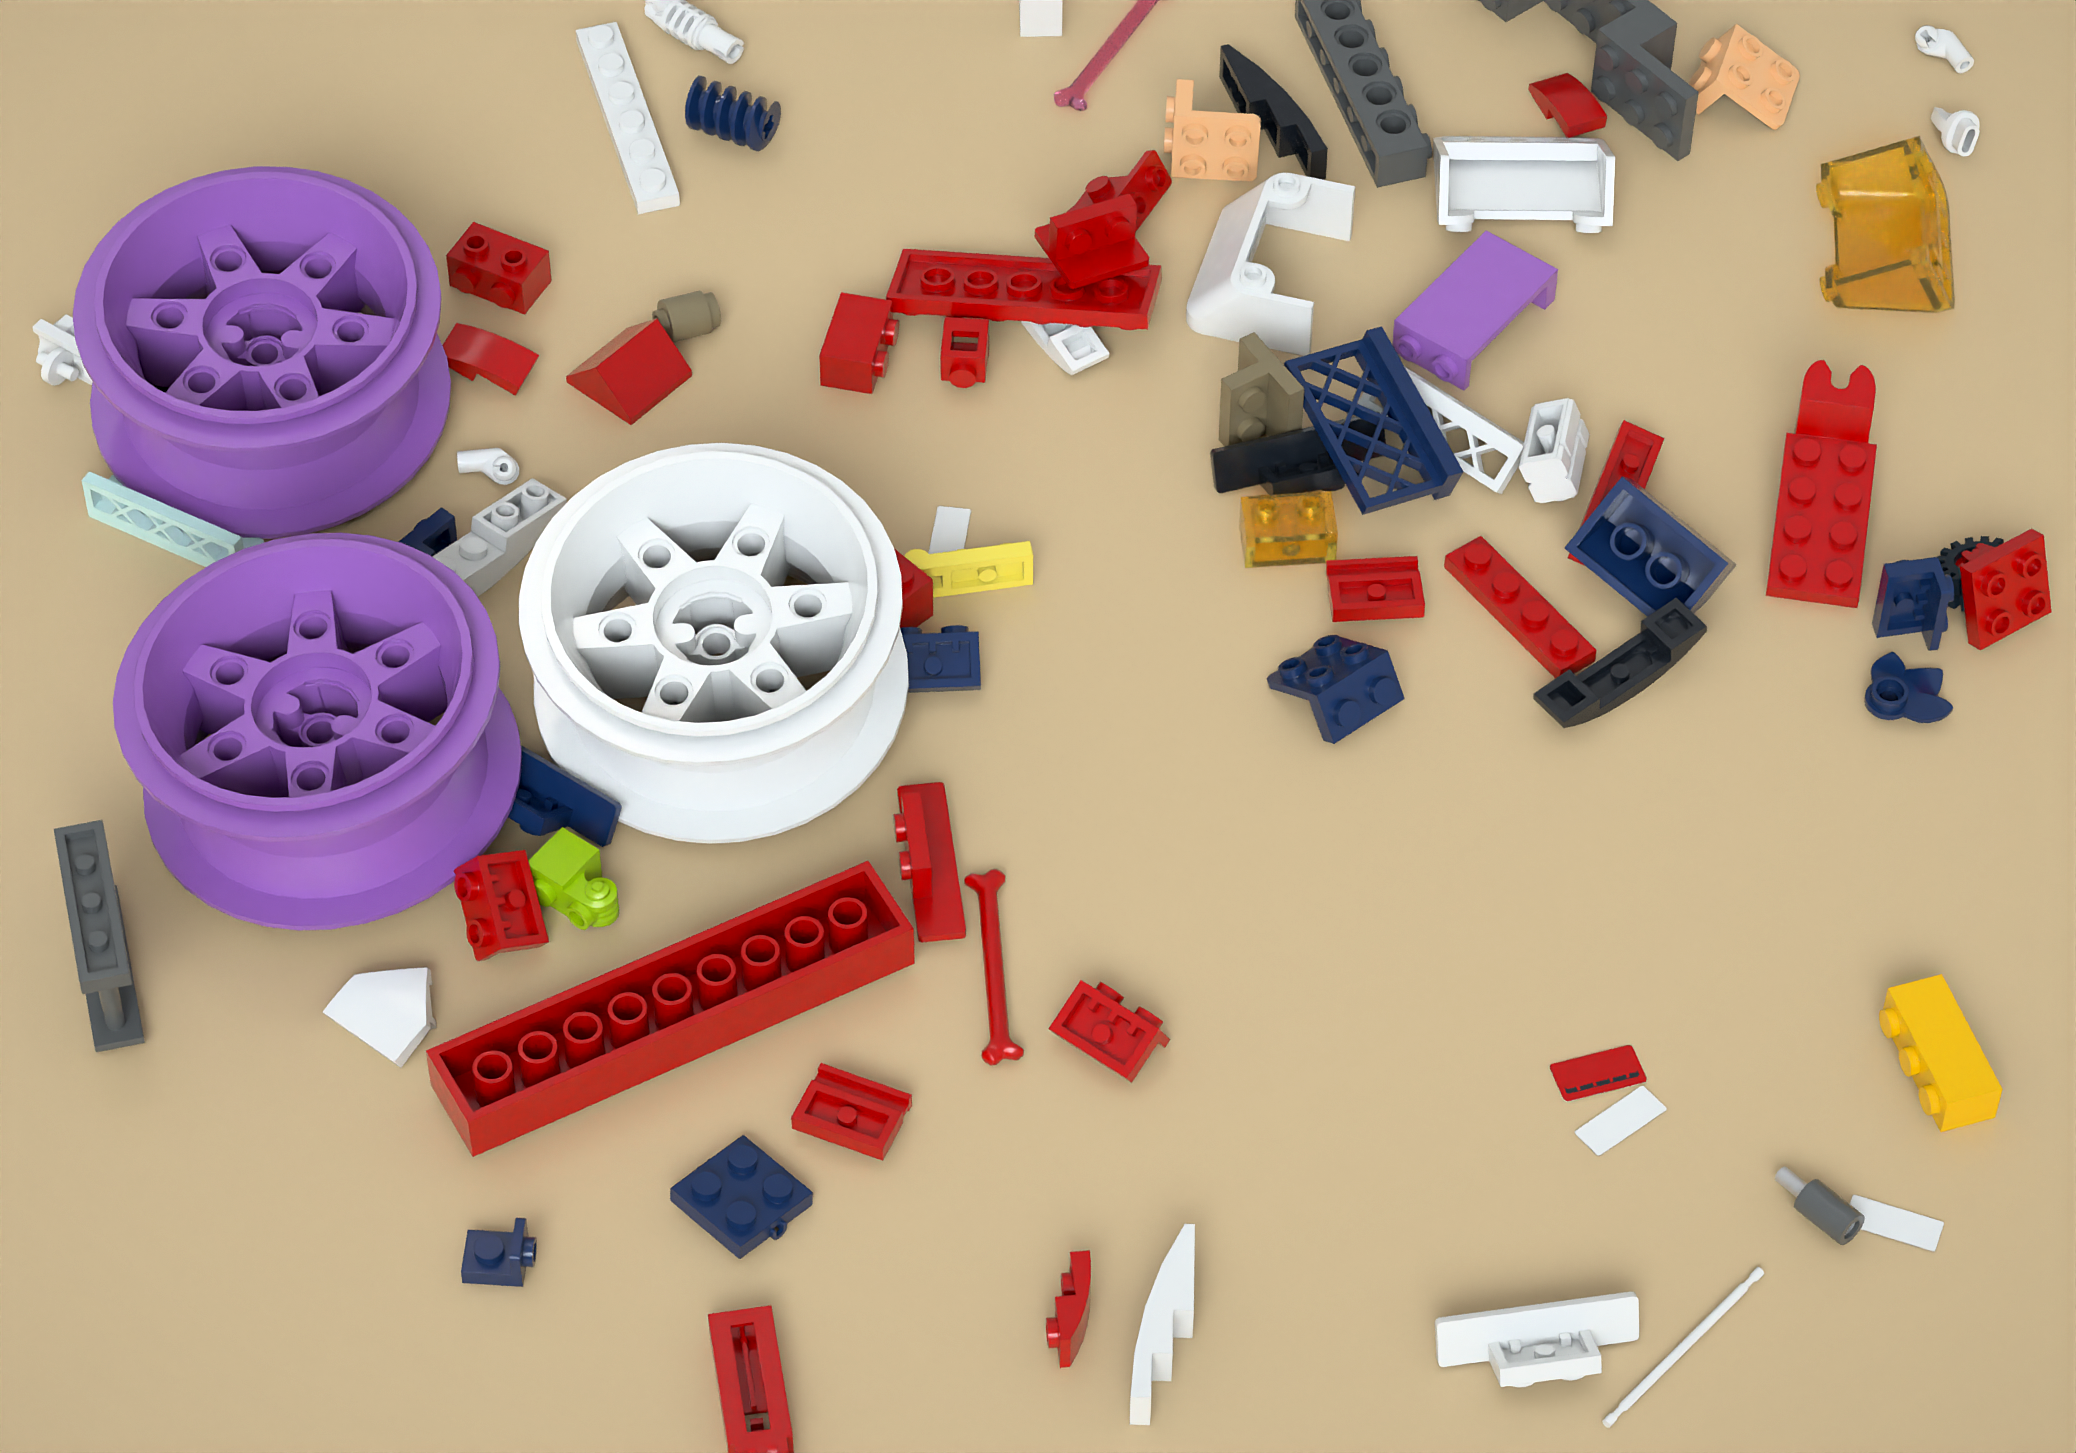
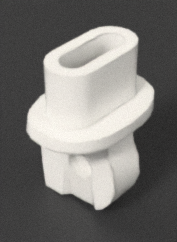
M1934 107L1930 119L1937 129L1942 132L1941 139L1944 147L1951 153L1969 156L1974 150L1980 133L1978 117L1973 112L1967 110L1952 114L1944 111L1942 108Z

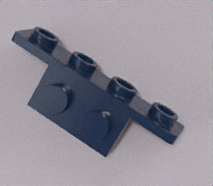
M521 745L522 766L520 784L508 818L520 824L519 827L531 835L544 836L560 830L562 827H570L602 847L611 844L622 809L621 804Z

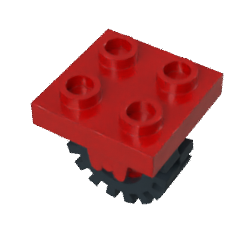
M2032 528L2005 543L2003 539L1997 537L1993 542H1989V536H1981L1980 541L1975 542L1973 537L1965 538V544L1961 545L1958 541L1950 544L1951 549L1944 547L1940 551L1941 556H1937L1944 575L1949 574L1954 585L1953 602H1948V607L1955 609L1961 605V611L1965 612L1968 644L1979 650L1992 645L2052 612L2044 535Z

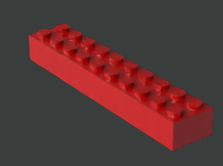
M865 861L426 1050L430 1083L472 1157L915 964L914 928L870 862Z

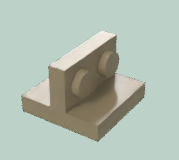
M1255 332L1239 339L1238 371L1221 379L1219 441L1223 446L1255 440L1264 434L1272 436L1302 429L1304 388Z

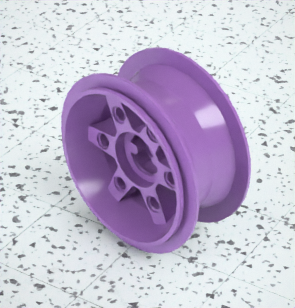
M254 166L223 170L196 177L165 189L138 205L118 221L96 246L82 271L76 288L73 307L76 346L83 366L93 381L90 398L92 428L100 453L113 475L123 486L239 535L242 538L275 539L317 532L338 526L361 516L391 498L413 479L430 458L442 436L450 409L451 380L448 361L437 334L441 314V289L438 270L428 245L415 226L396 207L374 192L340 177L293 167ZM154 386L166 387L169 389L166 392H163L155 388Z
M341 532L312 533L274 539L242 549L220 559L185 580L156 606L141 624L128 645L117 673L113 696L114 728L122 754L134 776L143 786L144 814L156 851L169 872L186 890L201 901L236 919L261 926L298 931L331 930L366 924L385 918L429 899L455 881L456 874L453 872L455 868L476 856L483 855L495 840L512 810L521 777L522 750L519 729L510 704L499 688L501 666L498 642L486 609L475 592L452 569L432 556L396 541L371 535ZM444 713V715L436 724V726L428 723L440 714Z

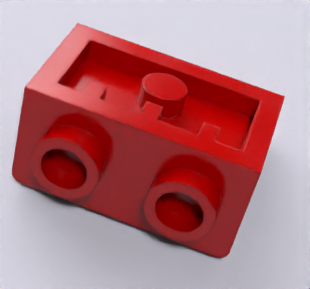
M526 850L476 856L454 869L453 872L456 874L454 882L455 892L461 901L467 925L466 935L469 944L473 948L476 961L487 960L499 953L539 948L549 943Z
M1080 980L1048 1029L1132 1083L1156 1045L1159 1044L1165 1048L1169 1043L1170 1039L1160 1030L1163 1021L1140 1006L1135 1013L1121 1005L1124 997L1102 982H1099L1097 987L1093 988Z

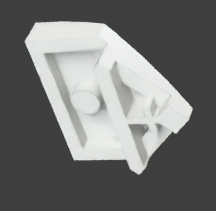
M428 967L355 974L323 1010V1013L402 1068L428 1031L437 1028L436 1020L432 1017L429 985H432L431 970Z

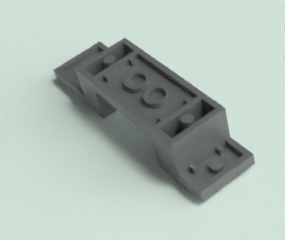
M1479 0L1486 9L1494 12L1505 22L1544 1L1551 10L1559 13L1574 25L1580 33L1596 43L1591 92L1601 102L1606 103L1620 114L1629 125L1636 127L1652 140L1659 149L1664 150L1676 161L1690 154L1699 92L1671 71L1677 22L1649 0Z

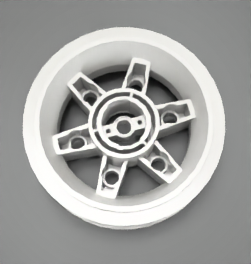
M732 443L691 444L656 451L628 461L601 475L575 494L551 519L535 543L524 570L519 594V627L525 655L534 673V707L540 735L556 766L621 804L622 809L618 821L644 833L676 841L707 844L744 842L776 835L806 824L836 807L856 791L875 771L893 744L905 713L909 688L908 659L900 630L903 609L902 579L894 547L882 523L866 502L843 481L813 463L781 451L755 445ZM787 575L809 584L783 586ZM629 596L636 603L635 606L612 610ZM717 653L723 654L720 656H712ZM830 671L807 691L797 679V677ZM648 697L642 712L613 700Z

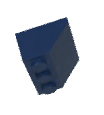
M1623 476L1565 546L1569 553L1647 617L1675 598L1680 600L1694 614L1710 599L1737 565L1634 480Z

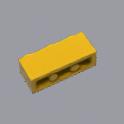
M1939 974L1887 988L1884 1007L1879 1012L1880 1026L1884 1035L1887 1038L1893 1039L1899 1051V1061L1904 1074L1907 1077L1912 1076L1917 1085L1920 1104L1925 1114L1928 1116L1932 1115L1940 1132L1995 1118L2003 1089L1943 975Z

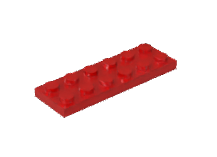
M903 249L888 289L886 300L893 301L894 313H903L908 316L924 314L951 318H983L996 322L1013 320L1028 321L1040 325L1058 323L1072 324L1085 328L1102 326L1117 327L1123 330H1148L1162 281L1161 265H1149L1138 270L1071 289L1049 258Z

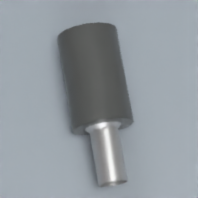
M1785 1166L1775 1175V1181L1797 1197L1794 1208L1838 1244L1845 1245L1849 1243L1862 1228L1865 1220L1864 1215L1819 1179H1814L1807 1184Z

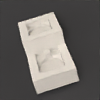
M1021 321L1045 353L1071 376L1109 358L1110 353L1091 327L1085 328L1072 324L1058 323L1040 325Z

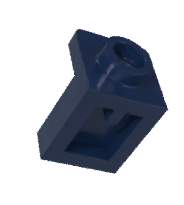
M516 1218L513 1232L468 1230L461 1268L462 1283L523 1287L526 1267L535 1266L537 1254V1238L529 1237L527 1219Z

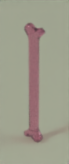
M1138 0L1074 82L1069 87L1054 93L1053 97L1056 106H1071L1079 112L1087 109V102L1084 99L1086 92L1160 0Z

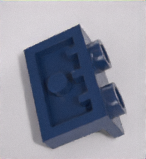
M962 625L942 627L941 633L922 634L921 628H900L908 659V693L981 690L978 631L969 632V628Z

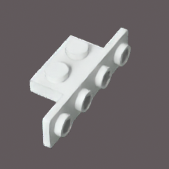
M1631 1291L1439 1317L1435 1320L1436 1359L1441 1367L1489 1361L1500 1387H1527L1534 1382L1556 1379L1572 1381L1581 1379L1585 1375L1602 1373V1362L1597 1346L1639 1339V1301L1635 1292Z

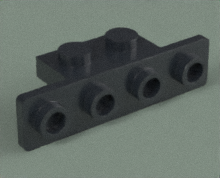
M1355 416L1351 418L1348 428L1372 438L1377 425ZM1345 419L1334 422L1343 425ZM1314 426L1215 448L1210 452L1213 483L1218 493L1260 484L1273 500L1294 501L1301 498L1304 493L1317 490L1337 491L1345 487L1344 480ZM1382 428L1378 441L1386 444L1385 429ZM1343 439L1341 446L1346 455L1363 461L1367 449ZM1373 452L1370 459L1381 457L1382 455Z

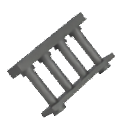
M103 820L55 828L54 835L82 994H86L95 1051L101 1052L145 1043L117 885H114Z

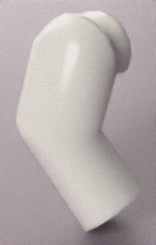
M1929 25L1922 26L1917 30L1915 34L1916 45L1925 55L1947 59L1957 73H1965L1973 66V57L1953 32L1935 29Z

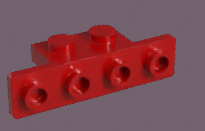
M1148 150L1143 154L1128 176H1100L1090 181L1085 188L1086 191L1067 212L1130 194L1137 203V231L1171 186L1172 179L1155 150Z
M942 782L899 786L897 788L900 813L893 814L896 843L904 842L905 851L899 852L901 880H910L918 940L923 943L963 939L966 937V925L945 785Z

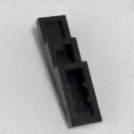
M1229 44L1221 46L1219 77L1237 113L1258 115L1261 119L1260 130H1265L1278 158L1295 154L1306 176L1325 180L1328 148L1310 119L1291 96L1262 68Z

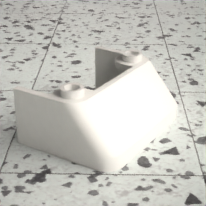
M1278 173L1226 205L1220 214L1187 302L1186 322L1188 326L1199 334L1239 342L1240 338L1255 332L1269 349L1301 356L1310 354L1314 302L1274 294L1275 276L1273 272L1264 265L1253 263L1252 260L1266 224L1350 241L1353 227L1355 186L1293 173Z

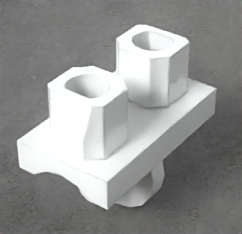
M66 314L53 325L40 319L32 328L33 332L40 339L36 362L42 365L41 377L43 381L56 386L64 382L65 379L75 381L79 378L92 385L93 381L83 366L76 346L73 318Z

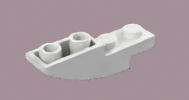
M532 478L473 516L471 532L432 557L452 569L479 597L530 552L551 519L567 503V499Z

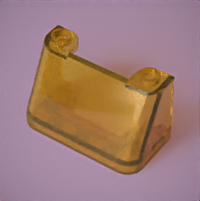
M1913 137L1821 164V183L1816 184V192L1821 207L1823 209L1829 207L1834 217L1836 264L1826 266L1825 276L1820 277V287L1825 301H1832L1835 307L1840 309L1940 313L1954 309L1955 295L1949 203L1942 179L1921 137Z

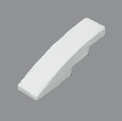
M1184 1224L1160 1267L1145 1305L1134 1352L1129 1425H1150L1152 1381H1172L1173 1338H1193L1195 1224Z

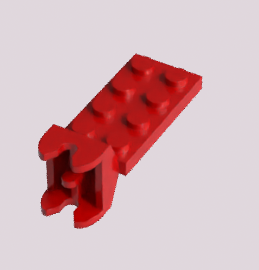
M1818 360L1808 368L1803 380L1794 433L1786 432L1766 596L1858 608L1877 444L1868 443L1874 411L1876 384L1872 372L1866 366L1860 365L1850 374L1848 386L1838 389L1831 383L1832 372L1825 360Z

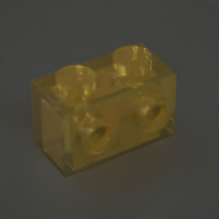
M1331 491L1241 497L1239 530L1245 568L1326 563V560H1336L1338 530Z

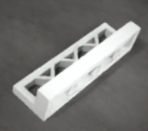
M1405 367L1425 404L1432 408L1434 420L1446 441L1447 431L1463 428L1467 431L1470 449L1453 453L1462 470L1496 493L1502 494L1520 464L1524 442ZM1365 392L1358 401L1359 405L1380 414L1383 410L1381 406L1374 403L1376 397ZM1443 416L1452 422L1444 424ZM1477 438L1487 443V445L1479 446ZM1498 450L1508 458L1496 478L1493 479L1484 473L1481 454ZM1472 457L1473 465L1464 459Z

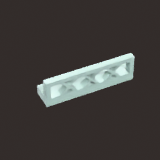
M89 471L81 480L89 517L204 567L242 549L264 543V540L261 538H242L239 535L123 486L114 475L106 479Z

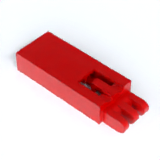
M772 1306L708 1314L710 1341L728 1453H794L792 1427ZM768 1412L770 1429L764 1430L763 1417L750 1419L751 1432H747L746 1415Z

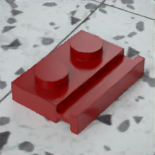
M1417 556L1326 560L1325 574L1328 581L1332 622L1424 617L1425 601Z
M821 1063L818 1067L817 1076L814 1080H811L791 1116L792 1129L883 1161L903 1124L906 1112L910 1111L912 1107V1094Z

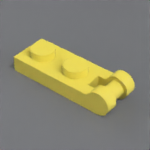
M1030 541L1003 543L972 549H958L929 554L922 549H913L904 556L933 579V598L1033 585V551Z

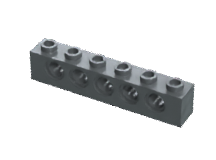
M1296 0L1295 19L1376 187L1426 177L1427 159L1432 157L1430 138L1427 133H1421L1418 127L1416 110L1412 104L1407 105L1404 99L1402 82L1399 76H1393L1390 70L1387 51L1384 47L1379 48L1376 42L1373 23L1370 19L1365 20L1362 14L1361 1Z

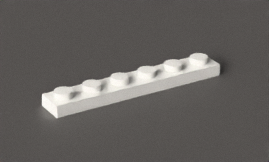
M617 22L576 30L577 45L638 215L680 206L676 183Z

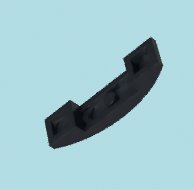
M1675 598L1642 620L1639 634L1578 675H1575L1569 669L1533 693V699L1563 728L1591 721L1630 700L1664 675L1707 632V626L1680 600Z

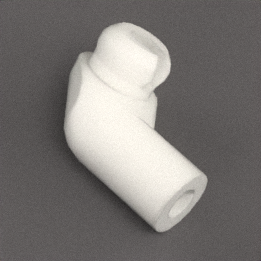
M500 448L457 451L459 473L482 472L496 483L503 485L514 482L519 475L518 463Z

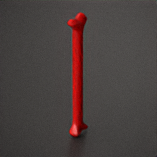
M991 869L984 875L970 873L964 879V884L978 895L990 1032L989 1044L982 1050L981 1057L985 1063L992 1066L997 1065L1003 1059L1017 1061L1024 1055L1023 1048L1015 1044L1009 1036L997 892L1005 883L1006 877L999 869Z

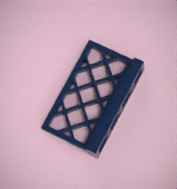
M1382 326L1367 330L1361 340L1285 361L1284 366L1303 386V408L1362 515L1431 494L1434 500L1451 495L1464 471ZM1354 356L1363 371L1361 378L1337 368L1339 360ZM1311 369L1327 376L1323 389L1306 382L1300 371ZM1332 379L1356 389L1352 401L1328 391ZM1361 392L1378 398L1383 407L1381 414L1357 404ZM1323 402L1347 412L1343 425L1324 416L1321 410ZM1353 415L1377 425L1372 438L1348 428ZM1382 428L1399 435L1403 443L1402 450L1378 441ZM1343 439L1367 449L1363 462L1346 455L1341 446ZM1373 452L1397 462L1393 474L1369 465ZM1402 464L1419 471L1424 482L1413 484L1399 478L1398 475ZM1366 476L1387 485L1386 493L1370 498L1362 484L1363 477Z

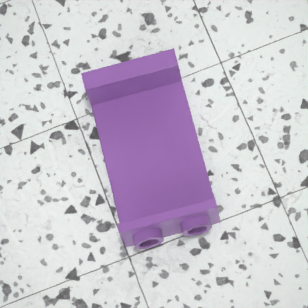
M1485 231L1394 320L1392 345L1397 354L1403 359L1419 365L1435 374L1439 379L1449 382L1464 391L1470 382L1471 362L1530 303L1545 310L1555 300L1558 269L1498 236Z

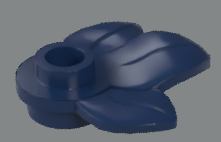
M1894 652L1880 657L1872 665L1870 671L1872 684L1867 688L1864 698L1865 706L1872 715L1884 720H1897L1904 717L1917 723H1932L1946 718L1953 711V705L1938 696L1943 680L1942 669H1906L1903 661Z

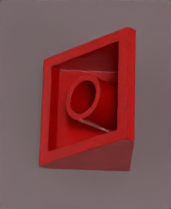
M656 318L627 327L568 374L566 381L629 425H632L692 376V370Z

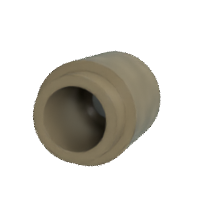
M699 290L658 301L657 310L652 312V320L656 318L659 320L673 342L709 334L712 328L719 327L721 324L719 305L712 292L703 294Z

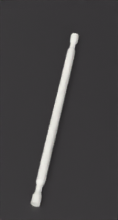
M1757 1267L1744 1283H1740L1619 1403L1618 1408L1614 1412L1609 1413L1602 1420L1603 1424L1610 1428L1622 1412L1627 1411L1748 1291L1749 1286L1753 1282L1758 1281L1764 1275V1271Z

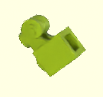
M562 827L528 860L540 905L544 907L551 906L567 916L570 922L581 930H586L590 926H609L619 917L618 890L614 882L610 879L602 878L600 849Z

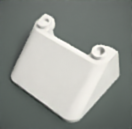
M1442 136L1433 138L1437 222L1439 225H1446L1447 231H1471L1474 219L1573 220L1576 223V231L1581 233H1599L1602 231V226H1613L1615 156L1603 139L1590 137Z

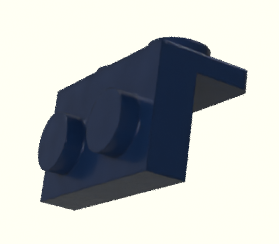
M1938 557L1900 560L1894 563L1883 564L1872 626L1877 638L1922 632L1928 651L1939 649L1942 632H1946L1948 628L1947 607L1948 602H1953L1954 585L1949 574L1944 575Z

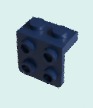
M1328 635L1318 639L1312 649L1299 657L1283 661L1278 666V670L1267 677L1270 689L1309 700L1323 741L1332 744L1337 743L1405 699L1388 650L1339 637L1338 635Z

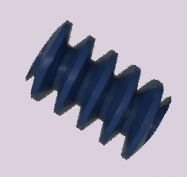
M698 75L690 87L685 105V119L688 127L697 131L702 129L705 134L711 136L717 134L720 139L725 141L732 139L736 145H748L754 151L763 150L770 143L779 126L781 117L779 102L774 101L769 110L766 111V97L759 96L754 104L751 105V92H742L738 100H736V87L728 86L721 95V82L713 81L706 90V77Z

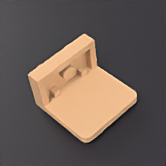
M1735 24L1719 39L1711 38L1700 51L1699 58L1702 60L1700 67L1689 81V85L1699 92L1696 113L1699 115L1725 94L1771 129L1776 130L1782 126L1800 78L1798 70L1789 61L1780 57L1738 24Z
M1177 79L1176 97L1167 96L1165 122L1174 123V128L1165 127L1164 153H1172L1171 177L1232 181L1255 180L1258 166L1260 117L1255 114L1192 110L1194 80Z

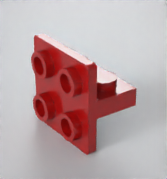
M1130 194L1050 217V224L1035 228V239L1071 289L1149 266V256L1135 237L1137 203Z

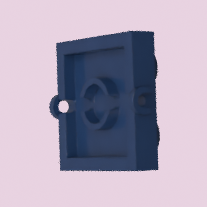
M742 1135L671 1187L670 1201L738 1259H741L769 1237L777 1240L783 1236L787 1229V1224L812 1206L813 1192L745 1135Z

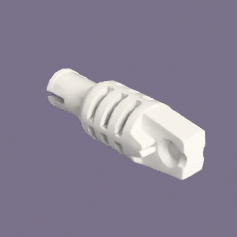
M645 0V15L653 20L664 32L671 34L672 37L689 45L692 49L710 51L728 64L735 63L742 55L744 50L742 45L744 42L741 39L718 27V23L713 16L706 14L703 10L698 9L686 0Z

